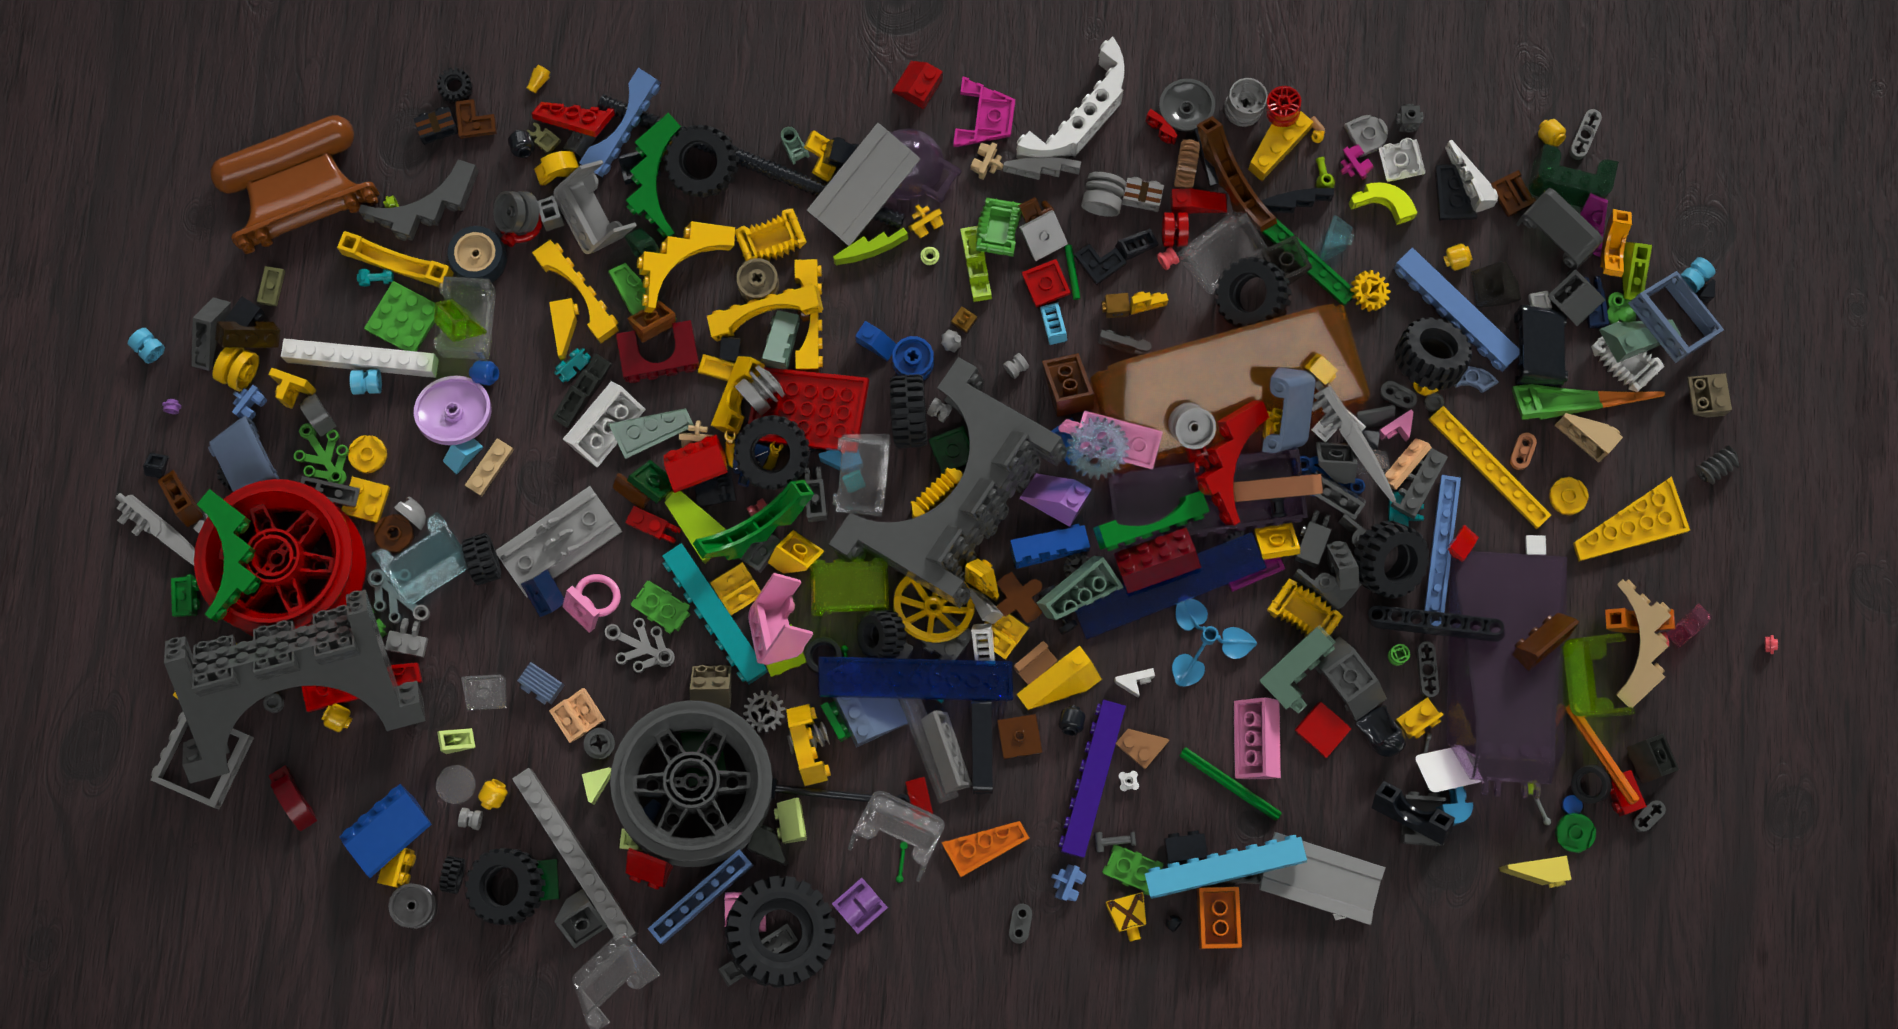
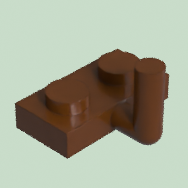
M1035 197L1018 205L1025 224L1051 210L1054 211V208L1044 200L1041 203L1044 210L1041 211Z

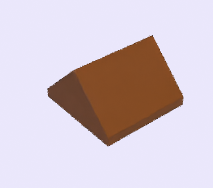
M658 301L652 313L644 312L643 309L627 319L643 343L673 327L672 323H675L676 315L665 304Z

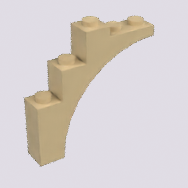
M1622 579L1617 585L1627 596L1634 609L1639 625L1640 644L1634 670L1616 695L1632 709L1665 678L1662 674L1665 670L1657 662L1654 665L1651 662L1668 647L1666 644L1668 640L1660 632L1656 634L1655 631L1671 617L1669 614L1671 609L1664 602L1659 604L1656 601L1650 606L1649 603L1651 601L1643 593L1639 595L1635 591L1637 587L1629 579L1626 582Z

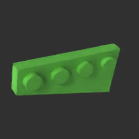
M626 263L609 270L608 274L631 316L643 310L645 306H642V297L646 292V288L643 287L641 279Z

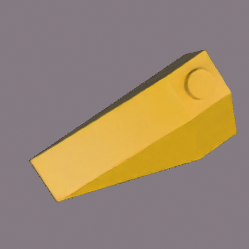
M976 559L967 563L965 566V581L997 602L999 593L994 569L991 568L993 565L984 559L982 561Z
M1078 646L1016 695L1027 710L1086 692L1102 679L1092 661L1083 649Z

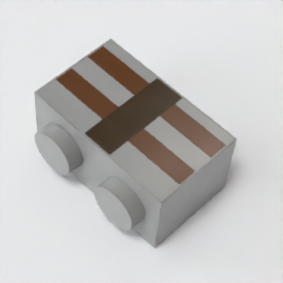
M1138 177L1127 178L1122 205L1158 212L1164 185L1157 181H1142Z

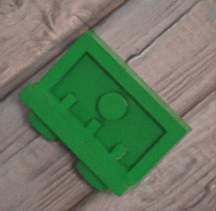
M188 574L187 577L171 578L173 617L198 615L200 601L197 598V591L199 587L196 577L192 574Z

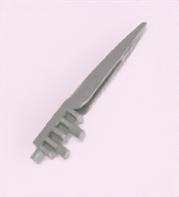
M1317 381L1315 387L1318 393L1314 395L1317 401L1313 403L1312 411L1314 412L1320 407L1323 408L1327 417L1321 420L1320 423L1324 428L1333 423L1335 429L1341 428L1340 433L1390 501L1395 504L1396 499L1388 480L1363 433L1331 385L1325 388L1321 381Z
M121 493L116 496V499L120 502L117 509L123 513L117 520L124 525L128 519L134 521L137 525L131 531L133 534L138 536L142 530L153 534L194 565L195 548L180 533L135 496L127 495L125 497Z

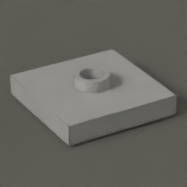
M1053 210L1019 227L1035 261L1068 244Z

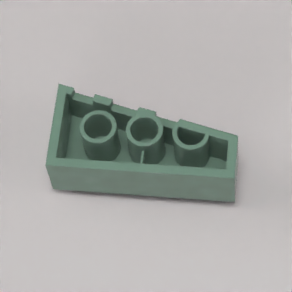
M1092 556L1039 600L1037 605L1046 618L1057 620L1084 605H1089L1093 601L1109 595L1115 590L1124 588V586L1104 557Z

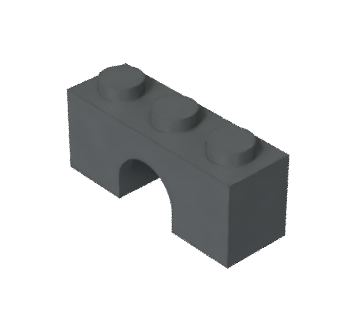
M1335 541L1327 544V565L1331 573H1335L1339 589L1359 588V567L1347 543Z

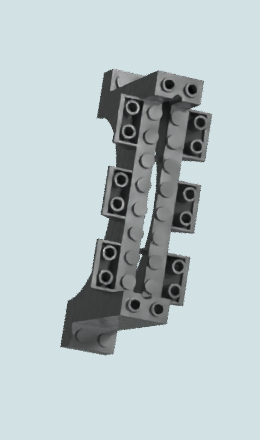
M958 357L937 387L938 390L947 395L944 402L951 405L964 418L969 431L970 451L968 462L956 488L934 509L906 521L876 522L861 518L850 512L829 545L838 557L855 567L864 561L868 552L958 608H961L970 599L971 592L963 580L965 579L966 564L977 559L974 548L976 545L981 544L983 538L988 540L990 536L997 532L999 523L1009 513L1006 501L1008 498L1013 497L1016 491L1020 493L1022 489L1028 486L1031 476L1040 468L1041 461L1039 457L1055 466L1066 458L1067 449L1062 437L983 393L981 390L984 381L978 368Z
M366 590L353 591L347 594V605H341L327 611L321 610L312 614L313 625L300 626L295 629L292 619L253 629L252 641H242L236 644L234 635L221 636L215 640L201 641L193 645V654L186 636L175 637L165 641L164 664L194 739L183 742L182 765L189 783L230 773L226 754L230 753L227 742L236 721L254 703L265 696L283 689L298 686H324L350 693L364 701L376 712L383 722L386 731L426 721L424 701L418 682H406L402 685H397Z

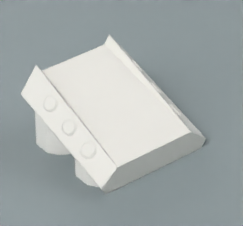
M1405 138L1400 143H1389L1379 148L1387 182L1425 174L1417 139Z

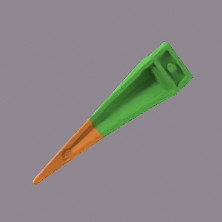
M1535 384L1513 386L1512 389L1522 420L1532 418L1542 420L1563 416L1566 413L1574 414L1663 397L1665 395L1663 391H1590Z

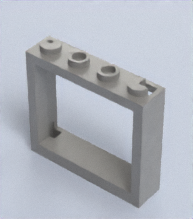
M181 712L178 717L179 723L176 729L171 732L167 747L160 754L161 760L152 770L151 781L213 808L220 809L254 737L232 728L230 734L239 737V740L227 763L230 773L221 775L211 798L208 799L162 779L188 727L184 712Z

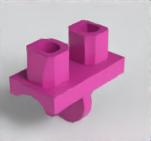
M1359 144L1350 149L1347 146L1343 151L1350 163L1348 164L1346 159L1342 160L1343 168L1340 172L1342 174L1348 172L1350 177H1353L1355 175L1353 168H1355L1361 179L1364 180L1367 178V173L1374 166L1369 159L1362 163L1357 161V158L1364 154Z

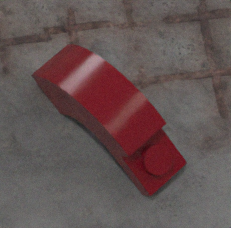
M285 765L270 774L271 788L282 808L298 830L301 832L317 822L312 807L300 793L290 769Z

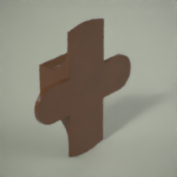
M1010 572L997 582V585L1006 597L997 606L1003 617L1015 611L1028 624L1041 615V609L1032 599L1042 589V583L1039 580L1033 579L1022 586L1015 575Z

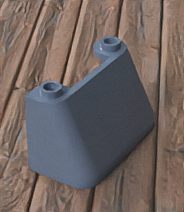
M1278 367L1272 375L1270 382L1271 393L1276 397L1284 398L1280 435L1270 434L1266 436L1263 441L1262 452L1278 453L1301 447L1308 441L1316 384L1315 376L1311 372Z
M247 416L240 418L212 439L209 442L210 446H208L213 457L216 456L233 492L258 481L279 479L276 469L273 468L261 444L255 423Z

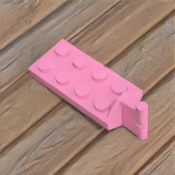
M1084 411L1081 423L1066 419L1059 426L1060 432L1077 436L1075 449L1152 470L1163 431Z

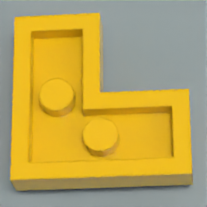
M813 130L803 148L819 157L812 173L828 182L831 180L836 169L833 166L822 163L827 142L830 140Z
M1150 292L1135 293L1131 297L1129 305L1130 314L1167 306V293L1161 294L1159 292L1152 295Z

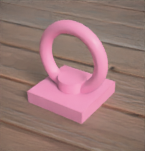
M588 575L579 581L576 588L571 586L566 591L562 607L590 633L595 629L598 617L607 616L616 610L621 599L618 585L605 575ZM592 582L606 584L613 593L611 604L606 608L596 609L592 601L582 595V591L587 584Z

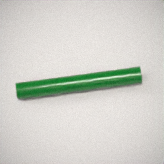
M1065 245L1073 300H1079L1081 298L1072 245Z

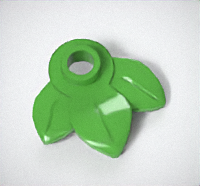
M1619 292L1612 293L1607 299L1609 322L1614 324L1619 320L1622 322L1636 321V313L1628 304L1631 300L1624 299V295ZM1616 298L1619 300L1620 304H1617L1615 302Z

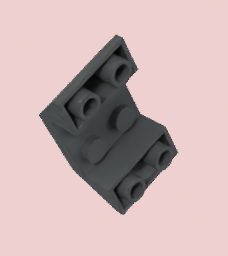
M1339 636L1334 640L1336 642L1333 645L1335 649L1326 657L1322 655L1319 658L1321 662L1315 669L1320 675L1322 673L1325 675L1346 703L1344 707L1356 722L1385 701L1387 697L1379 680L1357 651Z

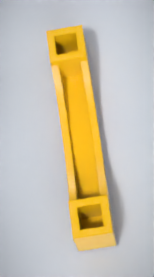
M346 231L343 232L337 249L344 256L388 269L389 271L447 290L454 274L447 265L392 251Z
M550 239L532 253L545 272L550 270L563 276L579 290L589 310L590 322L587 325L601 344L619 331L617 328L618 321L612 314L610 316L605 311L607 307L603 301H597L594 297L597 294L591 286L587 287L584 284L585 278L579 271L577 273L574 271L573 262L569 257L565 259L561 254L564 251L558 243L554 244Z
M817 259L795 260V282L800 283L801 286L807 283L814 284L819 289L820 295H822V283H818V277H822V266H818ZM822 311L810 314V324L806 339L800 350H795L797 371L819 373V367H823V356H819V349H823V340L819 338V331H822V320H819V313H822Z
M807 283L795 290H784L782 294H770L765 296V299H753L745 305H733L728 310L713 311L711 315H707L711 337L716 341H720L722 336L733 337L734 332L743 323L761 313L777 309H796L808 315L822 311L823 305L819 289L814 284Z

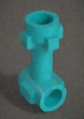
M360 269L359 274H357V282L362 287L370 286V281H383L384 284H389V282L394 281L393 271L384 269L383 273L370 274L368 269Z

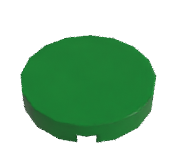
M1570 813L1559 820L1556 825L1555 835L1557 842L1562 848L1570 852L1579 853L1592 846L1596 838V829L1588 817L1581 813Z

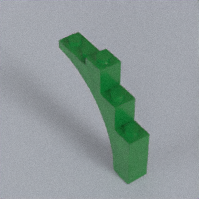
M669 112L635 141L637 146L635 150L641 157L645 155L646 158L630 171L633 175L630 178L637 186L640 184L642 186L626 199L628 210L633 215L637 213L639 216L646 212L647 214L644 216L651 224L654 222L659 227L657 231L663 238L666 236L673 237L675 233L666 222L660 208L657 196L658 170L667 144H670L671 138L682 129Z
M805 480L790 481L773 501L747 520L723 532L698 538L694 541L693 545L702 559L725 556L727 560L742 558L752 543L767 541L777 526L791 525L813 497L814 493Z
M209 489L197 505L208 515L216 527L223 548L224 572L221 585L213 603L205 613L206 616L217 622L226 616L227 609L240 599L242 592L248 596L254 593L259 588L261 579L244 567L245 564H248L254 558L256 550L238 537L247 531L251 521Z

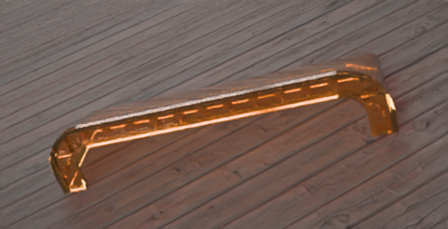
M1334 304L1314 307L1126 359L1107 366L1108 370L1098 371L1090 378V385L1094 393V401L1099 415L1163 431L1157 459L1166 458L1168 454L1174 452L1175 454L1186 452L1185 446L1172 437L1168 427L1170 414L1177 406L1192 402L1199 404L1211 413L1216 421V432L1211 442L1212 444H1217L1224 439L1219 432L1217 421L1251 401L1263 400L1267 411L1272 412L1273 408L1283 410L1284 398L1276 397L1270 391L1272 375L1278 367L1307 371L1304 367L1317 353L1322 355L1338 370L1335 379L1323 385L1325 388L1331 385L1345 408L1353 402H1357V404L1364 403L1371 396L1348 316L1342 304L1336 307ZM1315 387L1314 395H1315L1316 393H1318V390L1316 389V387ZM1320 407V408L1317 409L1316 411H1314V412L1312 411L1311 417L1314 416V413H1317V412H1321V414H1325L1324 411H1323V408ZM1264 423L1259 425L1253 433L1258 432L1260 428H1264ZM1112 459L1115 469L1120 468L1123 470L1132 466L1130 463Z

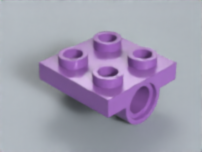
M863 878L858 880L832 903L857 934L888 908Z

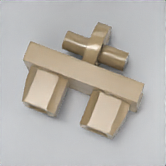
M993 142L991 146L981 143L977 154L984 156L985 159L980 161L974 158L971 164V170L978 173V178L983 180L990 166L989 172L993 174L996 169L1002 170L1004 166L1000 162L1002 158L1000 155L993 159L997 152V144Z
M696 421L695 426H688V431H695V433L681 432L679 440H681L683 448L689 443L701 441L707 436L714 435L700 434L701 432L707 433L708 427L701 426V421Z

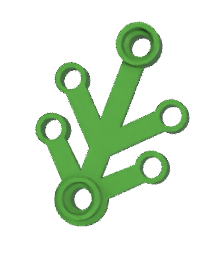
M309 423L303 424L299 429V433L304 439L309 440L318 456L297 450L294 453V459L299 463L309 462L325 465L328 470H316L313 466L308 465L303 470L307 477L327 479L328 482L343 485L347 478L343 467L346 456L349 454L348 447L339 445L336 449L339 455L336 465L334 466L331 462L336 441L339 439V433L334 429L327 432L328 442L324 451L315 437L316 430ZM310 428V431L305 434L304 429ZM336 433L335 438H330V435ZM345 448V453L340 454V450ZM302 453L303 457L298 459L297 456ZM313 469V473L308 475L307 471ZM339 474V478L334 480L333 476Z

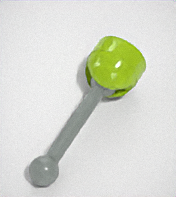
M1532 779L1523 783V790L1527 794L1533 795L1544 818L1543 823L1550 825L1551 819L1547 817L1536 794L1539 790L1537 780Z

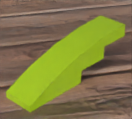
M978 226L960 229L973 302L992 299L985 254L983 251H977L976 249Z
M903 227L890 237H887L884 232L869 242L865 237H862L833 256L835 265H842L879 255L908 240V233Z

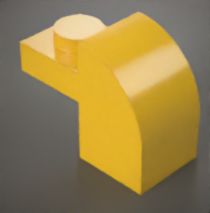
M559 151L541 158L542 163L534 168L540 185L546 186L556 177H568L579 165L574 152Z

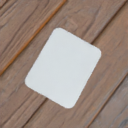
M1461 745L1416 756V762L1429 790L1432 792L1475 784L1482 780V776L1466 746Z

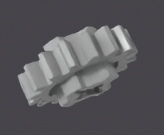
M761 690L760 696L753 693L754 699L748 698L747 700L750 704L744 705V708L748 711L744 712L743 715L749 716L746 722H752L751 726L753 729L758 727V733L762 729L769 733V728L776 731L775 725L781 726L782 723L779 720L785 719V715L782 712L786 711V708L781 707L784 703L783 700L777 701L779 696L776 694L772 697L771 691L765 695L764 691ZM763 700L761 704L755 705L758 701ZM772 701L776 704L778 711L771 708ZM767 706L769 714L766 713L762 718L760 710H764ZM752 713L758 715V723L753 719ZM775 719L773 722L766 724L768 720Z

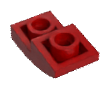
M1150 109L1146 116V122L1152 128L1159 129L1158 137L1163 142L1174 145L1177 139L1175 130L1160 114Z
M1463 525L1459 529L1457 536L1450 542L1447 550H1449L1452 557L1463 562L1479 537L1466 525Z

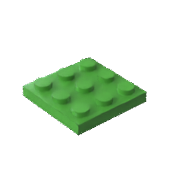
M393 281L364 329L401 350L417 352L443 308Z

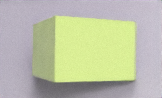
M472 728L437 732L440 751L445 754L475 748Z
M609 767L582 774L588 802L595 805L611 778V768Z

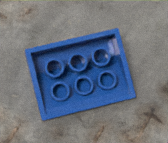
M399 784L391 789L388 795L381 801L376 802L373 808L366 814L360 816L356 823L345 829L339 837L365 874L371 878L432 824L416 799Z

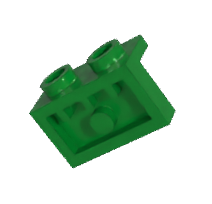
M833 701L830 704L826 702L820 705L839 741L842 742L851 737L835 702Z

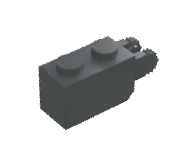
M821 466L816 467L817 480H810V470L805 468V481L814 493L806 505L808 522L827 521Z

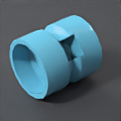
M1697 257L1691 263V267L1686 268L1681 276L1694 293H1697L1705 285V282H1708L1716 274V271L1709 261L1702 257Z
M141 328L134 332L127 343L148 364L156 361L165 351V346L158 339H155L154 335L147 328Z
M368 369L366 372L363 370H351L350 388L352 394H365L366 391L369 394L381 393L382 377L380 370Z

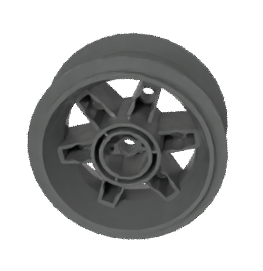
M689 700L674 702L659 707L638 720L621 741L611 768V797L615 811L625 831L644 852L671 865L680 867L709 866L722 862L732 856L737 850L745 848L749 844L757 826L762 827L771 802V763L759 735L749 723L735 712L718 704L705 701ZM691 731L708 733V736L697 752H685L674 735ZM726 743L740 757L745 772L719 771L717 769V762ZM658 745L668 764L665 771L662 773L639 775L644 760L653 748ZM710 746H714L718 750L712 756L706 752ZM671 747L678 750L677 755L673 757L667 755V750ZM688 768H698L707 775L699 777L695 773H688L685 777H678L683 770ZM690 778H694L698 781V784L694 788H689L686 785L687 781ZM732 779L736 780L738 786L736 788H728L727 782ZM651 782H656L658 789L649 791L647 786ZM700 789L705 790L700 797L693 799L684 798L678 793L681 790H686L689 793H696ZM746 793L741 809L727 825L716 803L718 797ZM639 797L668 799V805L658 827L645 814ZM689 814H697L711 832V835L699 838L675 836ZM715 814L719 817L716 824H710L707 821L710 815ZM670 816H677L679 819L678 823L674 826L668 824Z

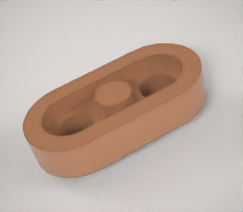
M1523 433L1517 438L1510 457V464L1514 469L1523 470L1530 464L1537 444L1533 434ZM1522 442H1528V446H1524ZM1516 458H1520L1522 463H1517Z

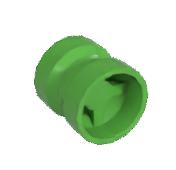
M1403 644L1393 646L1387 655L1389 662L1395 666L1404 664L1410 657L1408 647Z

